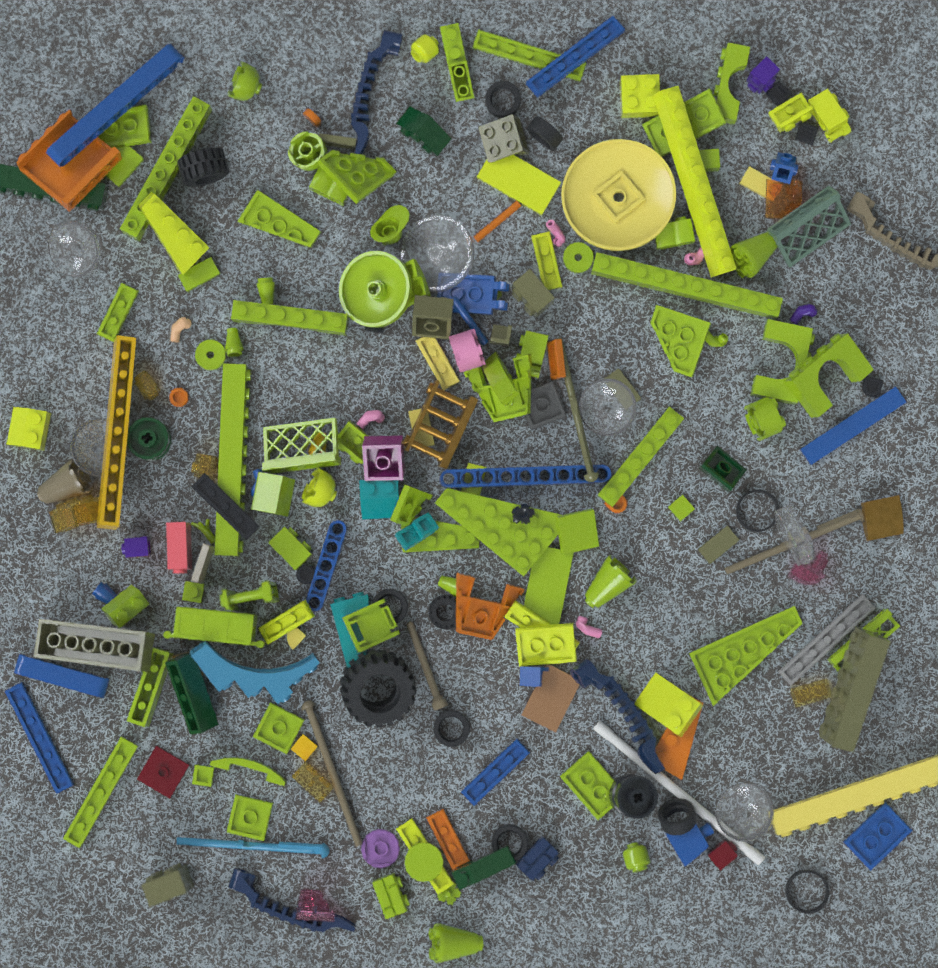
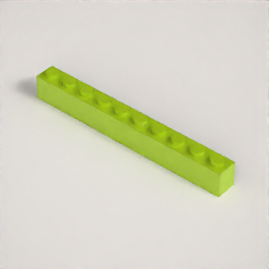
M596 252L591 271L593 275L775 320L779 317L783 300L781 297Z
M223 364L218 486L245 511L242 495H246V484H243V476L247 475V465L244 464V457L248 455V446L244 444L245 438H248L249 428L245 426V421L249 419V407H246V400H250V388H247V381L251 380V369H248L246 364ZM216 512L214 555L240 557V552L243 553L244 542L240 541V534Z

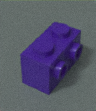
M766 56L750 72L746 80L748 83L747 87L753 93L757 92L759 95L763 91L765 93L768 92L774 85L773 83L776 81L780 68Z

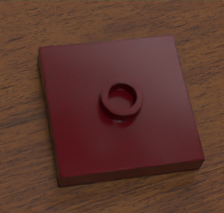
M156 746L137 780L170 799L190 765L161 747Z

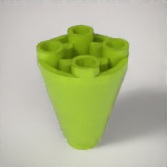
M768 232L740 241L730 247L737 268L736 272L741 278L745 276L753 278L777 249L773 237Z
M435 923L433 928H429V940H432V948H429V959L434 960L435 963H442L476 954L478 951L483 950L482 935L441 923Z

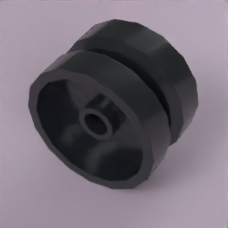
M625 774L613 782L610 788L609 799L617 813L632 819H642L649 816L655 810L658 803V792L656 786L649 779L635 774Z

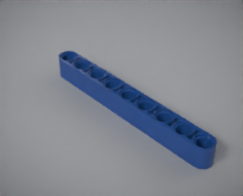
M172 44L166 45L47 149L46 154L59 167L66 165L178 67L176 65L184 61V56Z
M585 465L450 469L442 472L439 482L444 488L592 484L607 481L611 477V470L606 465H593L594 472H597L598 469H603L606 477L604 479L598 477L596 481L588 482L578 477L579 470H584L587 473ZM560 470H564L567 472V480H561L559 478L558 474ZM523 471L528 472L530 475V479L527 482L520 478V474ZM541 471H546L549 474L547 481L540 479L539 474ZM503 472L510 474L511 480L509 482H504L501 479ZM469 473L473 478L472 482L465 483L462 479L463 474ZM489 473L492 477L491 482L485 483L482 480V474ZM445 474L452 475L453 483L446 484L443 481V476Z

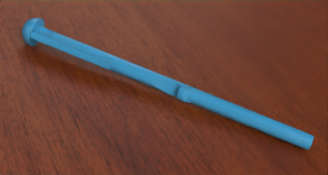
M177 837V845L321 854V858L327 857L330 852L329 846L325 843L309 844L279 841V844L244 842V840L229 841Z

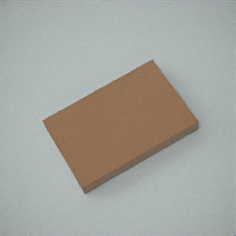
M546 664L545 667H549V671L542 672V686L534 688L521 715L556 733L580 684L571 675L550 664Z

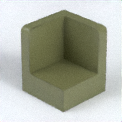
M493 324L490 344L509 347L512 326L508 325L506 327Z

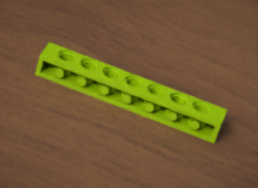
M194 96L192 97L120 227V230L126 235L140 242L149 226V222L138 205L151 192L156 194L161 200L164 199L179 172L177 161L190 152L212 112L209 104Z

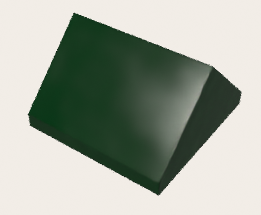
M716 446L699 467L702 472L727 492H730L747 470L719 446Z

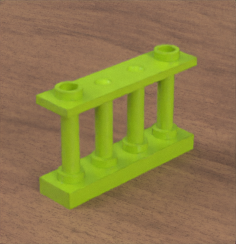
M271 581L261 582L262 587H259L258 590L235 594V591L222 590L223 595H220L222 607L225 606L226 610L235 611L238 610L237 604L259 599H264L265 602L269 603L280 602L277 584Z

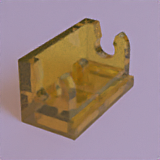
M306 761L292 776L319 803L334 788Z

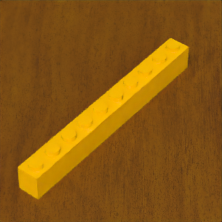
M117 335L114 340L97 528L116 530L120 523L136 348L135 337Z

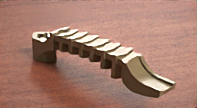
M860 192L854 194L846 210L862 219L866 229L864 233L870 234L874 240L880 241L881 245L889 247L891 251L900 254L899 256L909 259V262L916 263L921 268L925 267L931 270L938 267V254L928 261L932 249L926 247L923 256L920 257L918 254L921 247L915 246L913 252L909 251L911 243L905 242L902 247L900 245L902 238L896 237L895 241L891 240L892 231L888 230L886 235L882 234L885 226L879 224L877 227L875 225L877 219L871 213L876 203Z

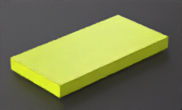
M515 155L492 163L486 160L477 175L479 180L541 216L561 184L560 181Z

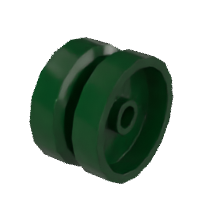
M151 417L141 418L129 427L127 445L135 456L146 461H157L169 452L172 445V435L169 428L161 421ZM148 437L153 438L152 441L147 442Z

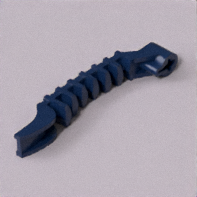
M384 30L380 47L367 54L368 59L364 63V71L361 72V81L358 82V92L355 94L356 100L355 103L353 102V113H351V125L357 134L355 154H363L369 139L368 127L362 122H357V120L370 122L371 115L359 114V110L369 112V105L361 104V101H369L370 94L364 93V90L372 91V84L366 83L367 80L375 81L376 75L371 74L370 70L378 72L379 65H377V61L382 62L387 54L399 55L403 40L402 33Z
M588 659L571 669L570 672L573 679L583 689L591 684L597 689L605 687L607 690L604 693L605 697L614 695L615 698L611 700L612 705L620 703L619 714L624 712L628 714L625 716L624 721L626 723L631 720L634 722V725L629 727V731H640L639 734L632 737V742L636 743L642 739L646 741L638 748V756L641 761L654 774L665 770L656 755L655 744L657 739L653 735V729L649 728L647 720L641 716V711L637 710L634 706L635 703L628 698L627 692L621 689V685L616 683L614 676L609 677L600 674Z
M234 868L228 887L246 894L251 903V908L260 909V912H266L271 917H278L281 921H288L292 925L296 924L303 929L308 928L313 932H325L335 927L354 932L356 925L338 914L331 913L326 915L322 924L319 925L321 911L315 910L313 920L309 922L310 912L304 911L302 919L298 918L299 910L293 909L292 915H289V906L283 905L282 911L277 910L279 906L277 901H273L272 907L268 906L270 898L264 896L263 899L259 898L260 892L256 891L253 887L256 875L239 868Z

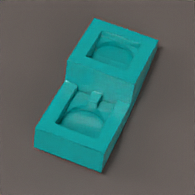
M428 512L413 520L411 525L396 532L395 537L406 551L438 530L439 526Z

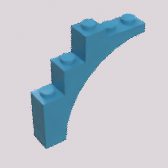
M207 641L201 642L189 651L192 658L218 691L222 689L227 690L235 680L248 698L258 695L262 691L261 688L265 687L277 704L280 702L284 703L291 697L293 691L290 685L299 683L302 680V676L306 673H312L318 668L317 665L320 664L312 653L304 659L284 667L259 669L242 666L226 659L215 651Z

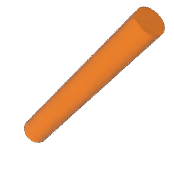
M515 201L474 235L473 238L478 243L518 210L521 207L519 202Z

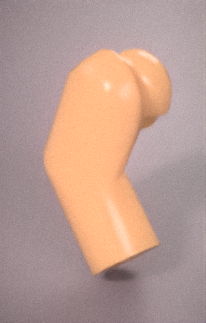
M181 317L172 325L170 342H180L181 331L184 328L188 329L191 327L190 319Z

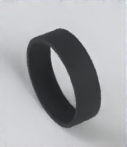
M759 489L745 493L739 499L736 506V516L739 523L745 529L752 532H762L768 530L776 523L779 517V505L775 497L769 492ZM750 493H764L775 504V518L765 529H752L746 526L740 518V503Z
M800 870L788 879L785 894L789 904L795 910L804 914H812L820 911L828 902L829 886L824 877L813 870ZM803 873L816 874L825 884V898L821 905L813 910L798 909L792 904L789 897L791 882L796 876Z

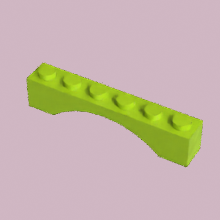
M233 300L231 314L233 322L285 326L345 336L349 319L348 314L239 300Z

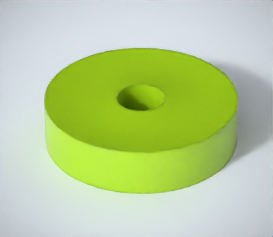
M572 243L564 251L563 263L569 271L583 273L593 263V252L584 243ZM581 255L582 259L576 261L575 256Z
M205 340L197 346L195 359L200 367L212 371L224 364L226 352L218 341ZM213 352L214 357L208 358L207 354Z

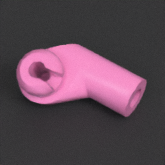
M549 220L546 226L555 236L553 244L561 247L565 243L566 237L554 220Z
M380 410L367 411L356 424L364 430L370 421L382 423L385 416Z

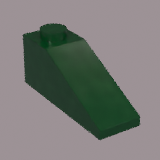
M506 846L463 864L451 873L459 890L515 865L516 861L509 846Z

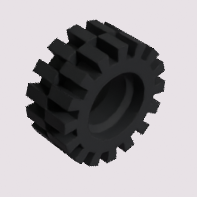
M451 595L436 597L431 602L428 610L431 622L441 629L455 627L456 598ZM444 604L450 605L453 608V616L447 620L440 618L438 614L440 606Z

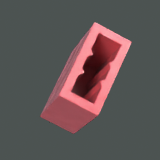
M187 522L166 523L168 569L173 570V573L187 574V570H192L191 524Z

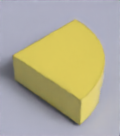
M298 627L287 633V641L292 650L306 637Z

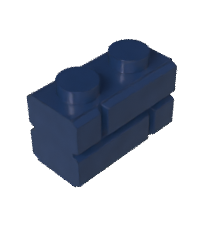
M542 835L525 855L516 862V866L531 881L535 878L539 880L546 873L544 869L548 865L553 866L558 861L559 857L557 855L559 851Z

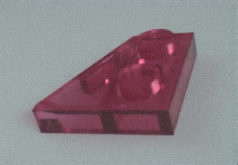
M301 889L296 919L334 922V912L329 910V904L323 898L321 891Z

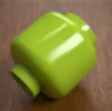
M638 842L627 845L628 849L622 853L626 868L632 870L633 873L646 870L648 868L647 865L651 862L646 846L638 845Z

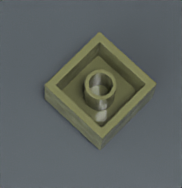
M531 269L512 283V296L518 302L522 301L525 304L524 310L530 317L534 315L537 318L554 304V296Z
M415 295L412 336L449 339L451 336L454 299Z

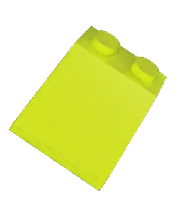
M656 672L634 704L680 737L684 735L703 707L700 702Z

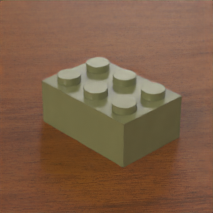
M181 863L170 866L165 871L160 870L152 873L145 878L146 882L141 885L149 907L185 894L194 887L187 865L181 866Z

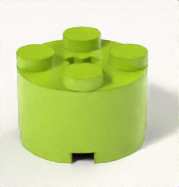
M765 397L744 407V410L747 409L748 414L745 415L746 421L752 434L759 436V438H756L758 441L781 433L783 427L786 426L783 416H780L777 410L778 403L775 398Z

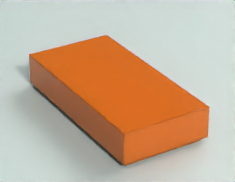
M562 339L547 342L551 380L566 377Z

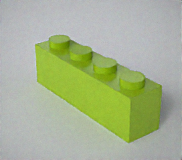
M153 647L150 672H143L127 718L128 722L142 727L150 726L168 673L165 662L172 659L174 653Z

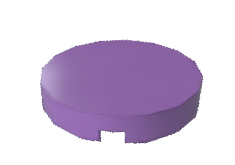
M377 829L371 831L362 842L361 852L363 858L375 868L389 867L399 856V841L388 830Z

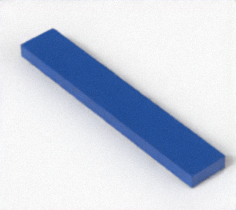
M614 16L610 17L527 80L526 85L539 98L624 33L625 28Z
M894 387L801 448L800 451L808 463L812 465L905 404L906 400L897 387Z
M21 682L5 690L56 794L73 786L74 783L24 683Z

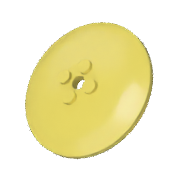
M626 139L603 141L583 151L568 168L563 180L561 193L563 211L572 229L589 244L611 251L635 249L655 239L669 223L676 203L674 177L665 160L650 147ZM617 193L623 194V201H615L613 199L614 195Z

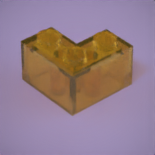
M93 495L82 497V500L79 501L77 498L66 500L65 503L55 505L56 509L49 511L55 534L70 531L80 526L97 523L99 497L93 498Z

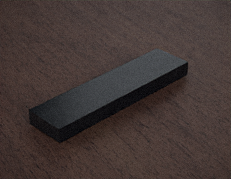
M206 473L191 486L245 540H248L260 528Z

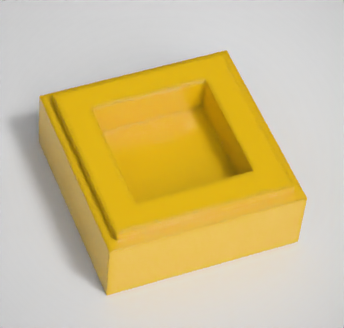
M302 734L291 750L306 761L318 745Z

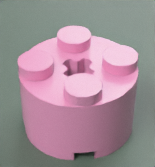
M475 329L449 337L460 373L486 365Z

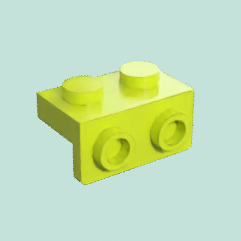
M799 93L771 110L768 115L780 133L784 130L788 132L799 121L805 122L810 119L814 108L808 104L803 94Z

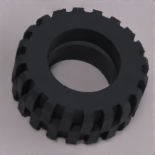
M374 649L368 650L369 654H359V658L356 661L352 659L349 662V668L345 667L343 671L344 677L340 679L341 696L348 713L352 717L354 716L357 722L362 723L364 721L365 726L369 727L375 724L377 728L383 727V724L386 723L390 726L393 725L392 721L397 719L399 722L403 719L402 715L404 713L408 714L410 712L409 705H414V695L417 693L416 682L409 666L406 665L401 657H397L391 651L387 654L386 650L379 649V653H375ZM384 674L394 678L396 683L395 689L387 699L380 702H370L362 698L360 694L361 688L370 677Z

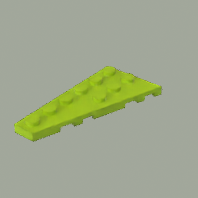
M795 606L689 653L712 706L717 704L722 697L731 691L765 657L803 624Z

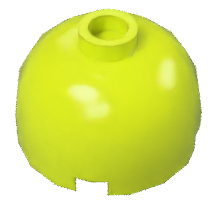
M316 468L311 474L314 478L310 481L309 485L306 484L301 499H303L302 503L309 506L322 507L335 499L337 491H335L336 484L334 478L328 472Z

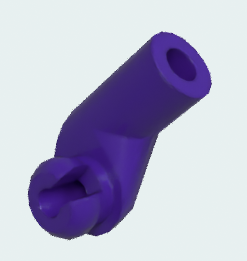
M812 304L798 306L789 321L797 325L803 316H816L817 309Z

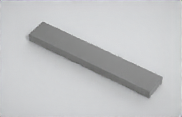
M864 594L860 595L788 661L778 673L792 686L876 609L875 606Z

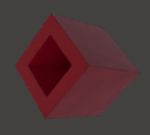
M723 839L706 855L721 871L738 857L735 853L738 849L731 841L727 843Z

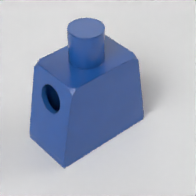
M709 823L700 828L695 824L692 830L683 835L674 836L665 832L684 866L691 863L709 847L705 838L714 833Z

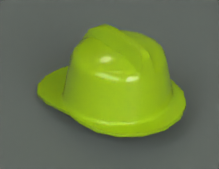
M395 205L385 211L371 227L370 234L373 240L381 242L384 246L398 242L402 236V230L409 221L410 215L407 208L402 205Z

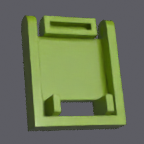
M385 598L342 617L357 653L400 634L399 630L393 633L390 631L397 627V624L388 605L382 608L379 606L386 602ZM357 622L364 640L359 642L350 626Z

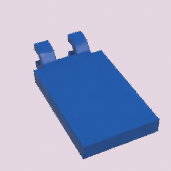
M439 273L437 298L446 297L451 299L456 296L469 314L493 315V309L508 311V303L502 300L497 301L498 291L509 292L510 284L502 281L496 282V277L489 275ZM453 306V313H458L456 308Z

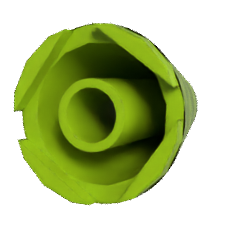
M609 555L586 591L585 602L592 608H599L633 586L637 579L635 576L631 578L628 575L630 571L615 557L612 559V556Z

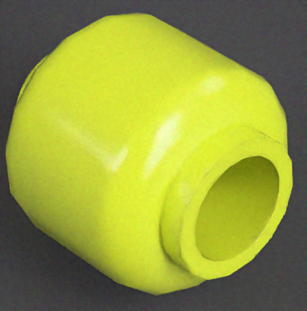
M422 35L411 45V55L419 63H428L439 53L438 41L433 36Z

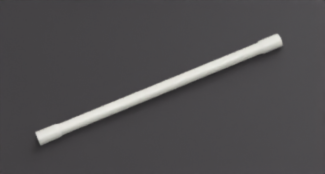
M601 720L593 727V730L616 746L677 798L690 801L695 809V813L743 851L754 863L760 865L763 862L765 856L744 841L662 772L654 774L639 758L638 752L617 736Z

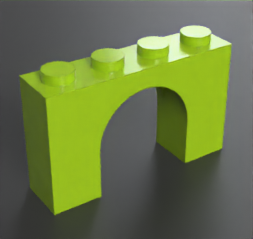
M767 319L762 340L783 344L790 348L796 360L795 369H799L803 366V361L811 357V353L808 351L809 346L814 343L815 334H812L813 328ZM760 375L754 376L751 396L775 398L776 401L793 405L798 403L797 398L784 382L789 377L774 379Z
M837 333L832 336L829 344L818 348L815 356L804 360L803 366L790 372L789 378L784 381L811 418L820 417L833 406L818 382L819 370L828 360L836 362L851 382L862 381L874 370L848 333Z

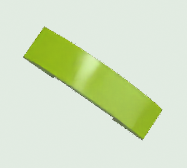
M226 757L210 762V766L224 770H230L231 765L235 764L268 773L266 781L285 786L287 782L273 768L252 759Z

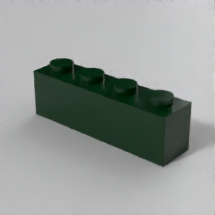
M181 654L166 661L165 665L190 735L204 733L219 725L204 683V678L191 654Z

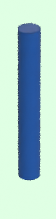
M456 296L452 297L451 299H454L453 306L469 328L475 329L479 342L482 345L487 344V338Z

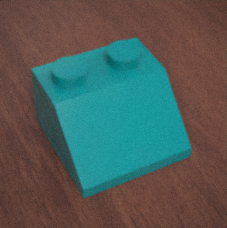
M359 480L362 520L391 518L399 499V480Z

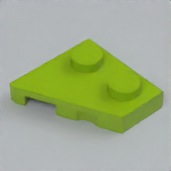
M404 485L390 520L408 526L413 521V518L422 510V507H420L426 499L430 500L433 495Z

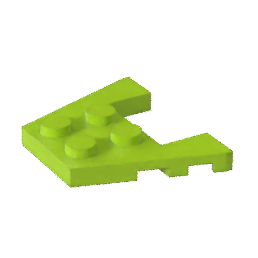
M531 353L513 358L518 378L512 380L516 385L515 388L519 395L505 406L500 403L491 385H486L481 367L463 372L465 377H468L471 381L473 390L477 391L481 397L482 404L493 422L530 413Z

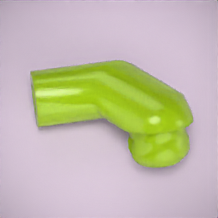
M708 332L705 341L711 347H723L727 344L729 338L724 333L719 336H713Z

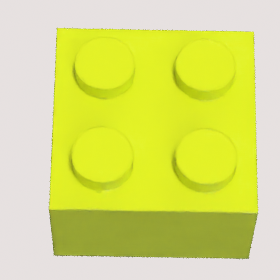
M659 74L621 76V118L657 117L659 115L653 95L660 91Z

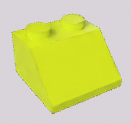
M13 407L7 445L44 451L51 413L30 408Z

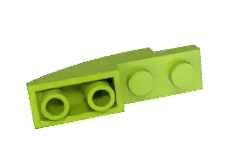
M459 24L441 26L440 32L455 101L473 99L474 94Z

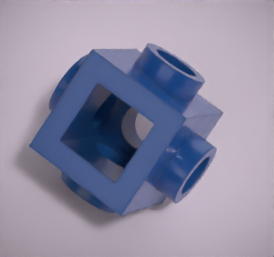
M778 152L776 159L772 158L770 170H773L771 180L790 184L792 176H796L799 166L795 164L796 156Z

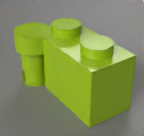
M526 330V334L521 335L520 338L521 354L517 353L516 357L531 353V377L538 379L548 335Z

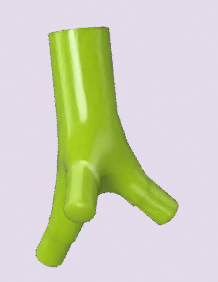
M206 519L205 525L202 522H198V524L191 522V526L199 529L210 544L215 542V536L209 527V519Z

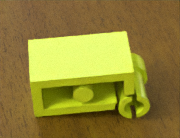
M826 89L809 99L808 104L813 106L812 115L822 130H826L824 132L825 136L831 143L842 135L846 136L851 133V128L848 124V112L845 108L840 107L837 96L834 93L831 94Z

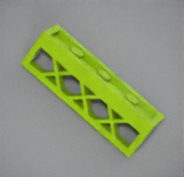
M883 609L862 629L877 632L879 635L886 633L883 637L887 639L900 625L892 617L893 614L888 609ZM889 619L894 626L889 631H881V625ZM850 640L827 659L837 671L840 669L837 664L843 659L845 651L848 650Z

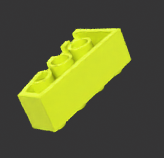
M153 192L138 205L176 268L184 275L209 247Z

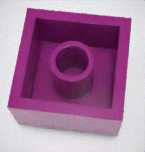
M403 435L364 436L362 452L365 481L403 480L405 474Z

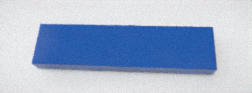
M516 739L472 780L461 793L475 806L530 752Z

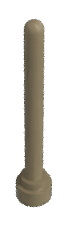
M409 621L406 626L432 693V707L435 711L448 706L446 698L444 699L443 695L441 696L415 625L412 621Z

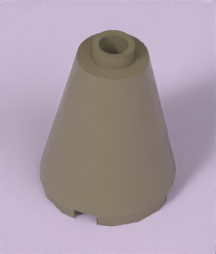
M76 458L70 459L38 487L37 496L39 500L49 504L92 492L93 486L90 487L88 483L92 482L85 466L82 463L78 464L75 462L78 460Z

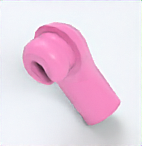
M700 247L696 253L686 254L684 261L687 265H699L704 259V254Z
M578 616L577 622H575L578 629L585 635L595 638L601 637L602 629L586 625L588 619Z

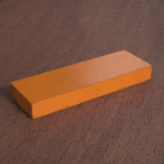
M444 808L426 817L452 870L469 862L470 860Z

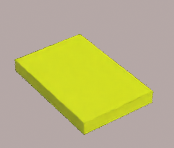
M573 623L515 628L519 667L577 662Z

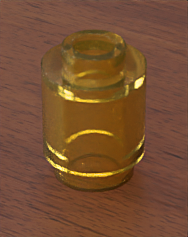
M143 371L134 377L135 385L144 399L153 400L159 396L158 392L161 389L151 374Z

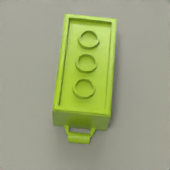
M176 607L174 633L172 631H165L163 634L167 639L174 637L252 645L258 648L265 646V642L262 640L255 642L258 618L256 614Z

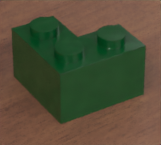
M411 106L396 123L401 129L399 132L404 137H410L414 142L420 143L422 145L420 148L428 155L432 153L438 156L451 140V137L431 116Z

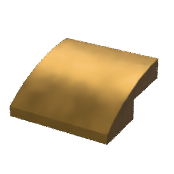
M899 495L861 503L865 521L862 524L866 541L904 534L903 514Z

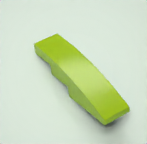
M494 352L485 360L486 365H483L482 368L500 403L505 406L518 396L519 392L515 388L516 385L498 353Z

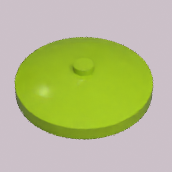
M369 251L354 258L343 271L339 283V299L345 313L354 322L371 328L384 327L398 320L406 311L412 296V280L407 267L399 258L383 251Z

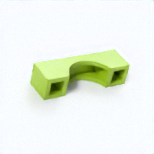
M727 43L726 48H722L720 59L723 60V66L718 68L717 78H720L719 85H715L713 93L714 96H717L716 101L726 122L730 124H735L737 120L740 102L731 95L728 88V80L734 73L745 70L750 51L749 46Z

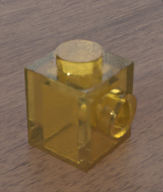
M196 454V461L192 462L191 473H194V477L198 479L206 473L212 480H215L218 457Z

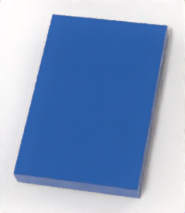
M885 802L850 834L843 843L871 871L913 830Z

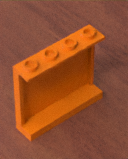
M71 110L62 113L58 117L57 122L53 126L48 127L44 135L39 140H35L31 148L26 153H22L16 162L22 173L69 212L122 159L117 148H111L97 137L66 165L59 167L46 154V151L78 122L73 117Z

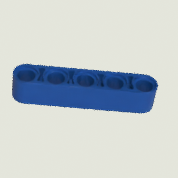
M340 520L333 521L329 526L306 601L312 611H319L324 606L345 540L347 526ZM336 524L343 526V532L339 535L333 532V527ZM331 542H335L338 546L337 551L334 553H330L327 549L328 544ZM326 560L332 564V568L329 571H323L321 567L322 563ZM319 579H324L326 582V586L322 590L316 587V582ZM314 597L320 600V605L317 608H312L310 605V600Z
M19 654L14 673L100 698L105 697L110 680L94 674L83 673L73 668H65L55 663L44 662L41 659L26 657V655Z

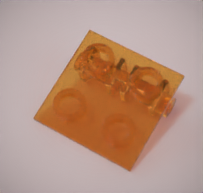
M766 180L765 218L782 219L802 205V181L793 180L788 184L775 180Z

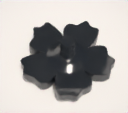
M521 504L520 507L517 506L512 510L513 522L517 524L521 521L522 524L527 525L530 523V518H533V515H535L534 509H530V506L527 504Z

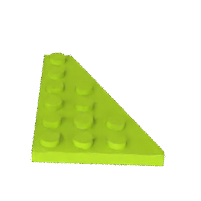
M446 488L435 502L438 507L523 577L558 536L556 516L561 514L530 507L535 512L533 518H530V523L526 525L520 521L516 524L513 522L512 510L521 505Z

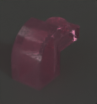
M819 551L811 566L796 560L787 578L801 585H813L820 582L825 577V574L819 572V570H823L827 565L828 560L826 558L828 554Z

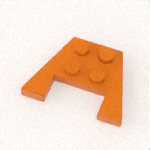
M457 573L456 631L460 634L493 640L506 620L504 619L505 614L514 601L517 600L518 596H522L525 589L506 584L501 603L472 597L470 594L475 577Z

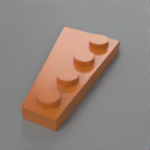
M701 710L682 737L666 727L655 747L656 755L664 766L665 771L681 780L684 775Z

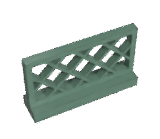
M827 186L767 229L789 268L851 225L840 201L841 196L839 192L831 186ZM836 203L834 212H829V206ZM821 214L818 223L812 222L816 215ZM826 215L832 216L829 225L823 224ZM837 216L842 217L844 222L834 226ZM806 225L803 234L797 233L800 226ZM810 226L817 227L814 236L808 235ZM822 227L828 228L826 235L819 237ZM790 236L787 245L781 243L783 238ZM795 237H801L799 246H792ZM806 238L812 239L811 245L805 248ZM790 250H797L796 255L789 259Z

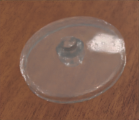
M443 215L429 216L414 224L405 235L401 245L400 260L405 263L411 259H416L425 276L429 291L442 292L457 286L468 275L474 260V243L470 233L460 222Z

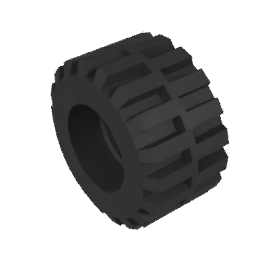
M217 147L192 151L177 161L185 186L198 187L208 185L223 179L230 173L224 151Z

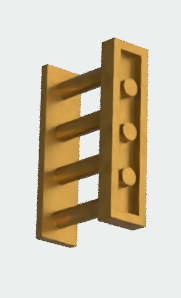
M435 380L433 383L430 382L427 387L426 393H428V396L410 435L405 436L403 445L404 451L409 452L410 447L436 458L439 462L438 467L447 469L478 399L470 396L468 399L463 400L438 388L440 381ZM434 395L460 406V409H462L460 417H454L431 406L430 403ZM426 412L453 424L452 426L455 428L452 434H446L422 423ZM418 430L445 441L444 444H447L445 450L439 452L415 441Z

